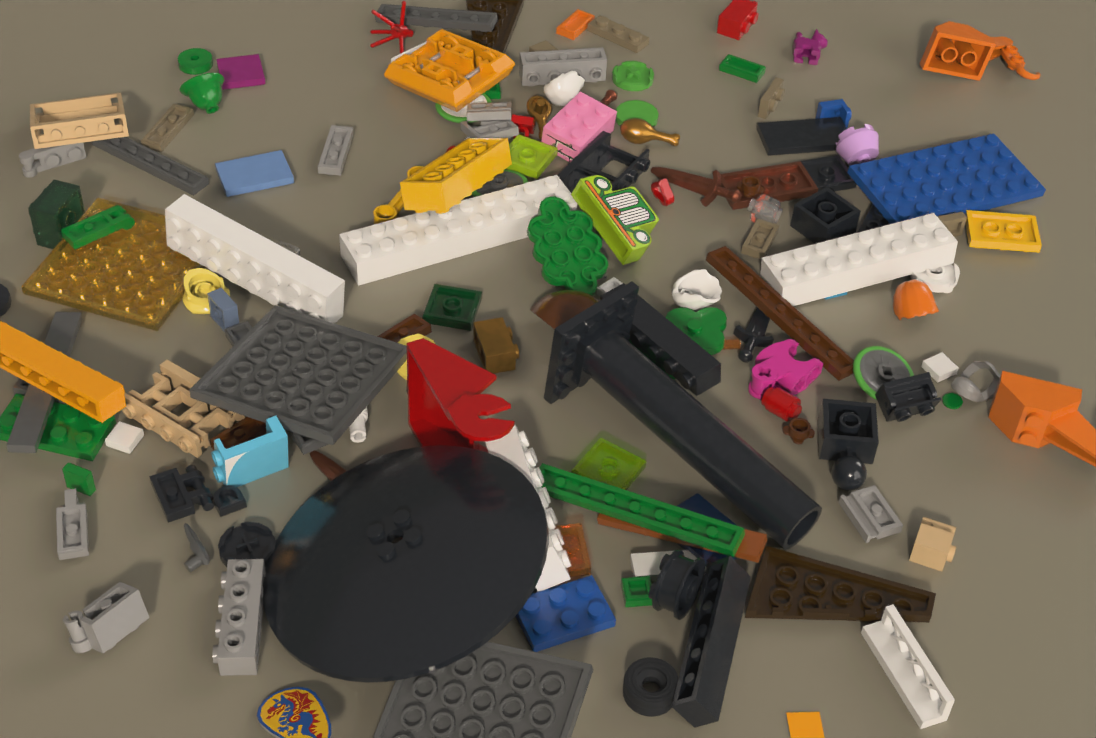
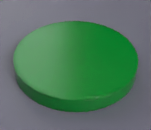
M947 393L942 399L943 404L950 409H959L963 404L962 398L954 393Z

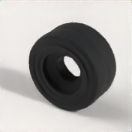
M647 657L633 662L628 667L624 676L623 696L625 702L634 712L643 716L655 717L667 713L672 708L678 682L677 672L669 663L659 658ZM646 682H654L659 686V689L655 692H649L642 685Z

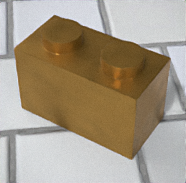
M503 317L473 322V341L483 369L493 374L516 370V359H519V349L517 344H513L512 330L510 326L506 327Z

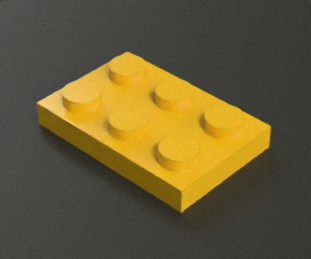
M966 210L965 215L967 219L965 225L969 247L1040 253L1042 244L1035 215Z

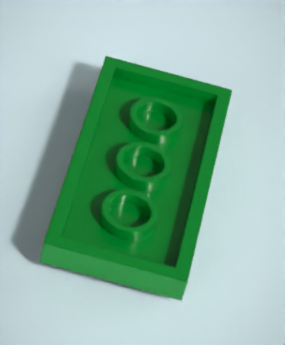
M16 393L1 414L0 440L8 442L25 395ZM54 402L38 449L93 462L105 439L116 425L115 416L113 415L101 423L70 405Z

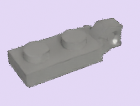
M76 488L64 490L65 505L56 508L57 552L59 560L89 556L85 502L79 503Z

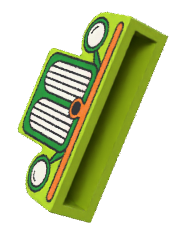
M594 175L580 179L571 196L582 211L590 216L593 226L622 265L640 260L652 242L650 233L659 221L658 216L633 186L612 191L610 181L603 176Z

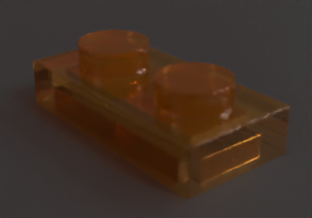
M582 524L556 526L555 529L559 528L565 543L562 545L563 550H566L572 565L567 568L570 577L591 575V563Z

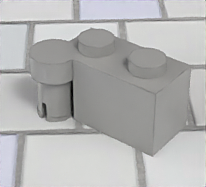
M119 582L82 609L83 613L78 610L68 613L71 621L65 615L63 622L70 634L69 642L75 653H84L91 649L105 653L130 632L138 629L139 625L150 617L139 590Z

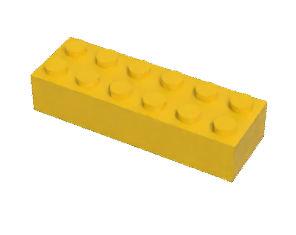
M468 138L401 181L400 187L405 210H415V213L431 210L440 214L448 212L452 206L461 203L462 199L471 196L472 192L482 188L483 184L492 181L496 175L503 173L507 167L512 165L508 138Z

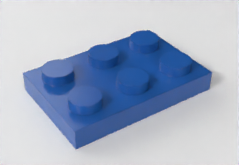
M592 575L531 594L525 605L516 615L525 637L534 652L609 629L616 625V618Z

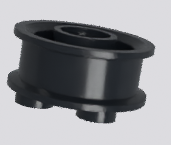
M677 549L671 555L665 554L659 567L661 572L657 582L655 581L652 584L648 597L652 599V606L655 610L660 611L664 608L673 612L676 619L681 620L688 614L698 596L705 574V561L701 558H697L694 561L685 557L682 550Z

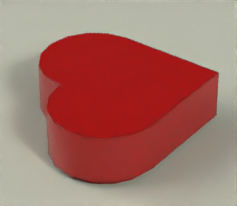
M666 178L651 184L653 195L659 199L663 206L674 203V195Z

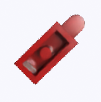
M733 0L719 15L717 33L740 40L758 20V2Z

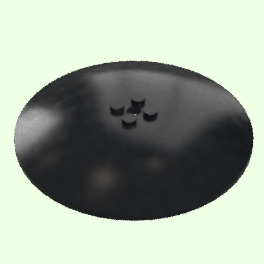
M449 445L420 446L395 451L368 460L339 475L319 489L295 512L278 536L275 550L267 561L265 577L263 579V604L269 625L280 644L301 664L318 673L346 681L367 683L396 681L427 674L452 664L477 650L497 635L517 615L534 591L545 565L549 545L548 522L541 499L530 481L513 465L497 456L473 448ZM403 537L399 542L391 543L395 538Z

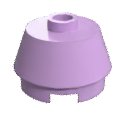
M864 124V128L856 130L854 126L844 130L838 135L840 140L835 143L837 146L836 152L849 166L873 161L879 154V135L869 124Z

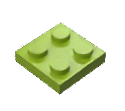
M517 135L509 144L512 165L506 169L538 179L557 156L558 148L522 135Z

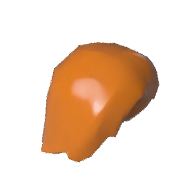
M914 279L903 282L896 288L893 296V308L899 320L903 317L910 319L915 316L921 317L939 312L933 293L926 283Z

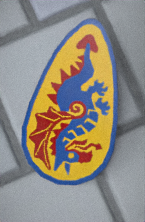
M291 687L282 689L267 697L258 707L257 718L261 727L275 738H332V726L327 711L317 694L308 688Z

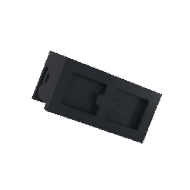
M929 372L886 382L881 385L875 393V397L887 422L893 420L902 422L912 417V415L920 414V416H926L935 411V407L942 399L941 397L937 398V391Z

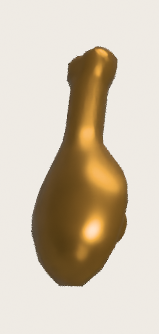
M536 95L528 99L527 111L537 122L539 128L538 136L542 140L543 127L546 125V121L552 112V107L547 99Z
M628 119L620 127L621 135L634 144L660 140L668 142L672 146L679 145V134L657 131L642 119Z

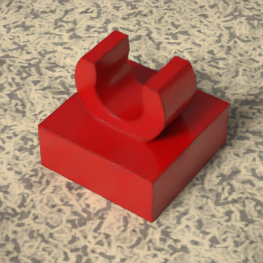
M512 114L511 121L518 126L519 133H525L524 136L530 138V134H534L535 131L534 117Z

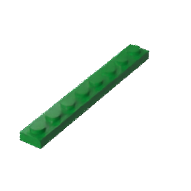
M542 463L540 466L545 481L541 487H546L549 496L731 557L735 556L745 536L743 527Z

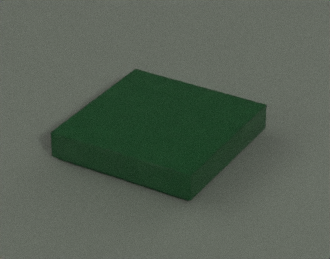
M434 284L422 319L432 325L471 331L482 300V292Z

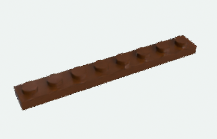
M724 246L707 254L706 261L787 335L798 342L809 355L823 362V367L838 381L854 374V360L729 248Z

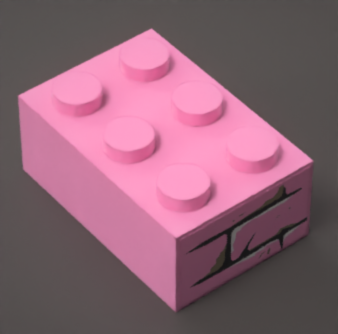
M580 91L543 127L541 142L557 147V156L571 162L602 131L610 134L613 132L617 111Z

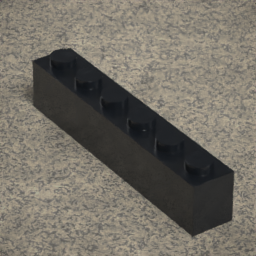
M623 283L617 286L616 288L604 293L600 296V300L604 299L605 297L617 291L626 284ZM638 295L633 315L634 320L630 329L629 339L636 347L641 348L652 361H656L664 368L667 374L676 378L685 389L690 390L695 396L721 382V363Z
M730 556L708 563L706 566L671 706L694 728L719 721L751 576Z

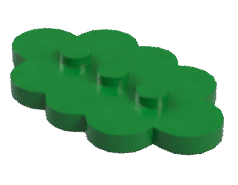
M547 197L541 201L538 216L529 222L527 236L534 243L533 257L536 261L543 264L541 274L549 284L564 286L566 290L582 291L593 296L598 286L597 280L605 275L608 268V260L600 252L602 240L596 233L592 232L593 221L589 215L579 210L570 211L568 204L558 197Z
M681 307L667 313L666 318L710 355L717 354L724 348L725 337L723 331L727 326V317L722 310L707 307L695 312L689 308ZM636 347L646 357L649 358V356L641 348ZM652 361V362H653L654 364H656L661 370H663V371L665 372V370H664V368H663L662 366H660L656 361Z

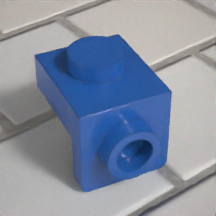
M843 99L819 102L816 119L841 117L845 127L848 128L852 112Z

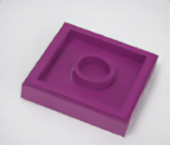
M259 54L216 59L218 72L224 77L222 89L265 84V76Z

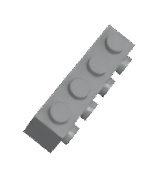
M603 47L520 52L519 76L522 86L549 84L550 81L562 73L565 74L570 71H576L578 76H581L585 82L606 81L607 57Z
M264 559L228 560L227 571L221 573V588L225 589L224 595H219L218 611L222 613L221 620H216L215 633L216 638H219V645H213V663H218L220 676L257 675L264 606Z

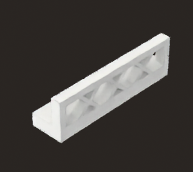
M893 604L886 606L881 621L863 626L861 631L863 638L920 729L947 721L955 699Z

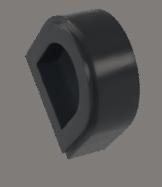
M223 486L214 493V505L220 517L247 507L243 494L235 486Z

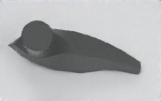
M185 523V533L190 542V548L195 555L184 563L187 570L191 573L201 565H208L210 557L196 533Z

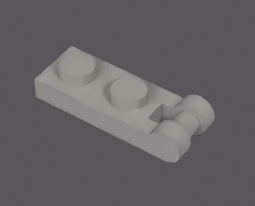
M84 143L40 149L33 148L19 154L20 163L24 165L22 167L23 175L27 178L36 176L38 172L86 158Z

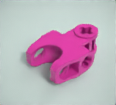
M794 339L774 343L763 349L756 357L755 366L751 372L752 381L749 383L748 392L754 398L762 399L768 388L779 387L792 395H796L805 390L821 374L823 362L816 358L808 361L793 359L797 354V347L799 345Z

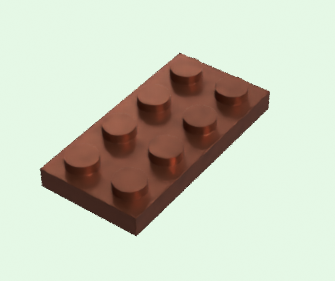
M801 161L721 174V187L730 190H737V183L742 182V179L746 176L757 177L761 182L760 186L764 188L762 194L767 196L763 202L764 205L776 203L771 198L778 200V202L806 198L818 192V187ZM738 189L741 192V199L737 203H733L726 198L732 210L757 206L761 194L757 193L753 197H746L743 195V191Z

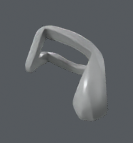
M974 361L962 372L961 376L955 378L951 387L958 394L971 401L982 402L994 396L1001 375L993 364L988 361ZM987 368L994 379L984 392H980L979 388L968 378L977 370Z

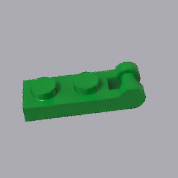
M116 205L61 229L62 237L75 250L122 228L125 230L131 229L135 224V220L131 215L126 214V210L122 206Z

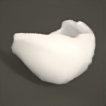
M570 71L565 74L562 73L550 81L549 84H545L543 90L552 104L559 107L566 106L579 93L580 89L584 86L585 80L578 76L576 71Z
M706 269L693 270L677 279L672 288L674 302L680 308H689L695 312L716 303L721 299L720 295L722 294L719 280L711 276Z

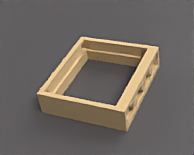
M121 92L30 104V129L34 149L129 136ZM117 97L118 103H111V98ZM42 107L43 112L36 115L35 108ZM119 118L120 124H115L114 119Z

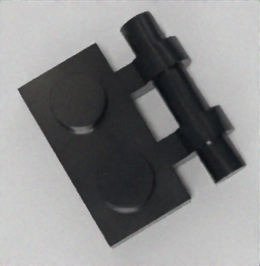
M195 465L187 466L186 473L182 475L179 474L177 468H173L149 476L153 490L168 523L195 514V504L202 505L205 511H210L214 508L212 502L213 495L210 489L205 487V478ZM190 486L194 488V491L187 492L186 487Z

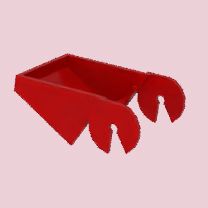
M424 338L407 343L408 424L420 446H460L489 453L486 447L479 444V441L488 442L500 439L510 433L515 425V421L480 419L482 415L489 416L511 409V404L503 398L492 394H481L496 380L497 375Z

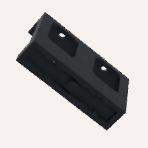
M602 131L558 174V177L571 193L580 179L594 175L607 178L612 185V191L628 188L637 181L643 172L648 170L650 166V150L646 149L639 157L610 146L611 134ZM612 160L629 166L618 178L601 171Z

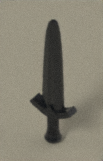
M758 307L746 330L738 325L735 326L733 333L745 343L744 348L738 353L739 359L745 363L753 359L752 352L755 346L768 347L774 341L772 336H765L770 318Z

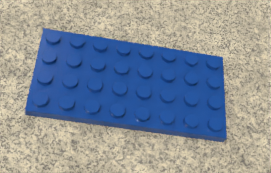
M994 133L851 165L847 172L889 224L934 213L936 216H942L958 212L965 214L966 210L984 211L1041 197L1046 191L1043 185Z

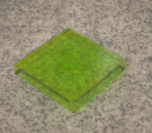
M600 438L571 470V473L627 490L646 468L647 461Z

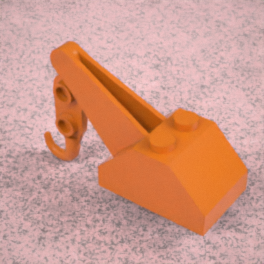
M951 21L935 26L920 61L922 70L980 81L988 62L1001 56L1008 64L1007 67L1016 71L1021 77L1037 80L1041 76L1039 72L1032 74L1024 69V58L1019 54L1018 48L1012 45L1013 41L1010 38L1003 36L990 37L969 25Z
M1002 371L990 405L988 418L1011 442L1035 448L1051 443L1096 467V429L1077 411L1082 398V389Z

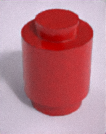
M779 387L768 388L761 400V404L765 406L767 411L786 422L797 418L802 411L801 400Z

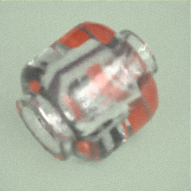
M761 194L757 200L752 198L747 211L751 212L750 220L754 223L757 219L777 224L782 215L783 208H780L781 203L779 200Z

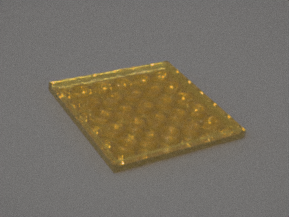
M97 198L77 222L120 205L126 210V214L134 218V226L128 230L122 228L75 250L63 238L21 286L23 294L158 331L183 298L185 292L184 276L191 269H205V266L192 261L190 258L167 246L165 215Z

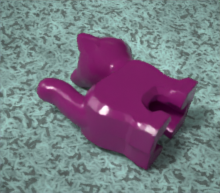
M818 29L814 31L811 39L803 37L801 32L796 33L793 42L795 63H803L802 57H808L810 65L818 64L821 50L828 45V40L818 32Z

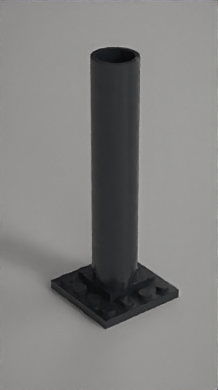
M633 281L554 329L544 399L549 404L554 403L558 399H564L572 390L584 386L592 378L785 550L796 545L813 528L821 515L822 507L628 341L639 286Z

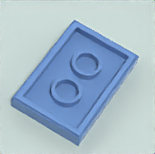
M282 150L215 163L216 172L226 197L294 183L293 174Z

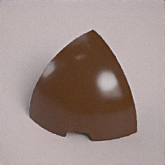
M561 290L544 296L530 310L555 329L599 302V300L582 291Z

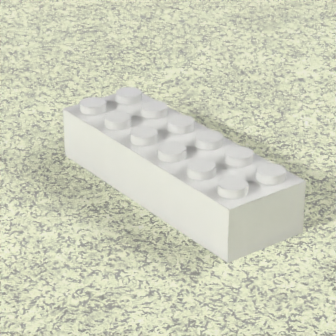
M514 425L510 433L500 439L486 442L489 454L510 463L530 481L544 507L549 528V545L545 565L536 585L537 591L540 592L570 580L567 568L572 565L566 550H563L562 545L565 543L559 528L555 529V524L558 523L552 507L548 508L549 503H551L550 496L546 487H541L545 481L540 468H535L536 463H538L533 448H527L530 444L524 430L519 432L516 425Z

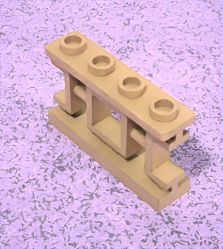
M169 360L159 365L160 374L157 372L153 374L155 384L142 395L133 389L128 392L129 394H124L126 407L122 409V412L127 418L136 420L145 429L156 432L165 441L174 443L183 452L190 453L197 458L202 455L201 447L207 448L210 446L209 432L218 425L228 429L245 418L243 415L190 398V388L201 378ZM182 402L191 407L179 417L170 412Z

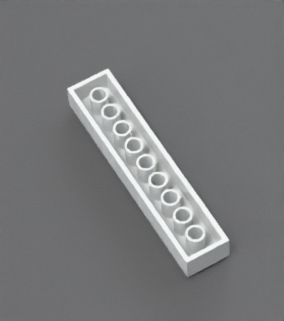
M558 175L549 176L462 200L461 203L452 206L446 213L439 214L428 210L427 212L415 213L339 234L340 253L344 263L359 286L527 238L529 222L538 216L539 206L545 198L558 197L563 199L568 204L570 211L577 210V202Z

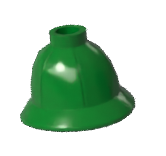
M205 73L195 76L181 85L180 92L189 97L192 103L199 109L206 110L208 114L218 111V104L222 99L224 77L219 73Z

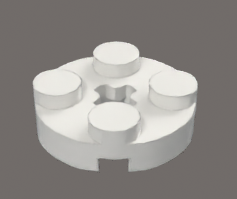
M954 263V266L952 264L940 265L938 268L930 270L927 268L926 271L919 273L913 271L910 277L912 280L916 279L926 283L932 292L950 293L958 283L960 270Z

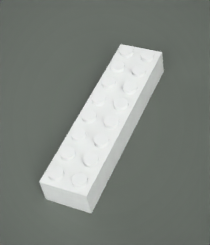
M185 194L165 209L167 246L172 250L185 255L192 261L205 266L210 271L223 276L230 282L243 287L272 305L332 323H336L343 317L345 280Z
M934 213L762 257L760 277L792 306L912 275L913 271L919 273L926 271L927 268L930 270L938 268L940 265L953 264L958 241Z

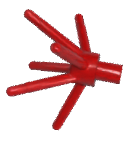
M402 1L400 24L393 23L375 10L371 11L372 14L391 26V30H371V34H391V36L370 45L372 48L397 38L399 39L400 54L404 52L403 39L413 36V30L408 29L404 25L405 1Z

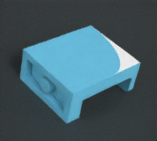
M277 416L266 419V434L228 449L224 448L220 438L214 440V451L211 452V455L216 465L212 469L217 482H223L224 486L239 487L289 467L288 435Z

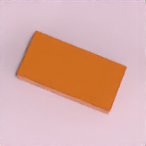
M577 9L556 28V34L574 40L588 28V23L594 20L595 16Z

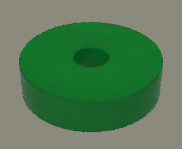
M201 48L185 50L178 56L179 69L190 75L203 74L213 66L212 55L209 51Z

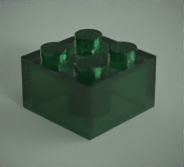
M55 179L28 207L37 245L61 252L69 245L62 237L61 229L86 219L80 186Z

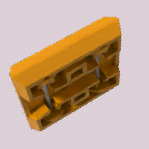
M441 29L427 38L425 45L410 55L403 54L390 63L384 76L400 88L458 112L507 77L515 66V62L502 52Z

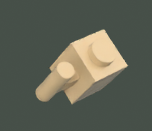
M923 517L909 561L942 572L945 562H952L957 546L951 544L956 527Z

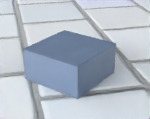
M222 288L207 293L210 316L223 331L226 328L239 324L237 304Z

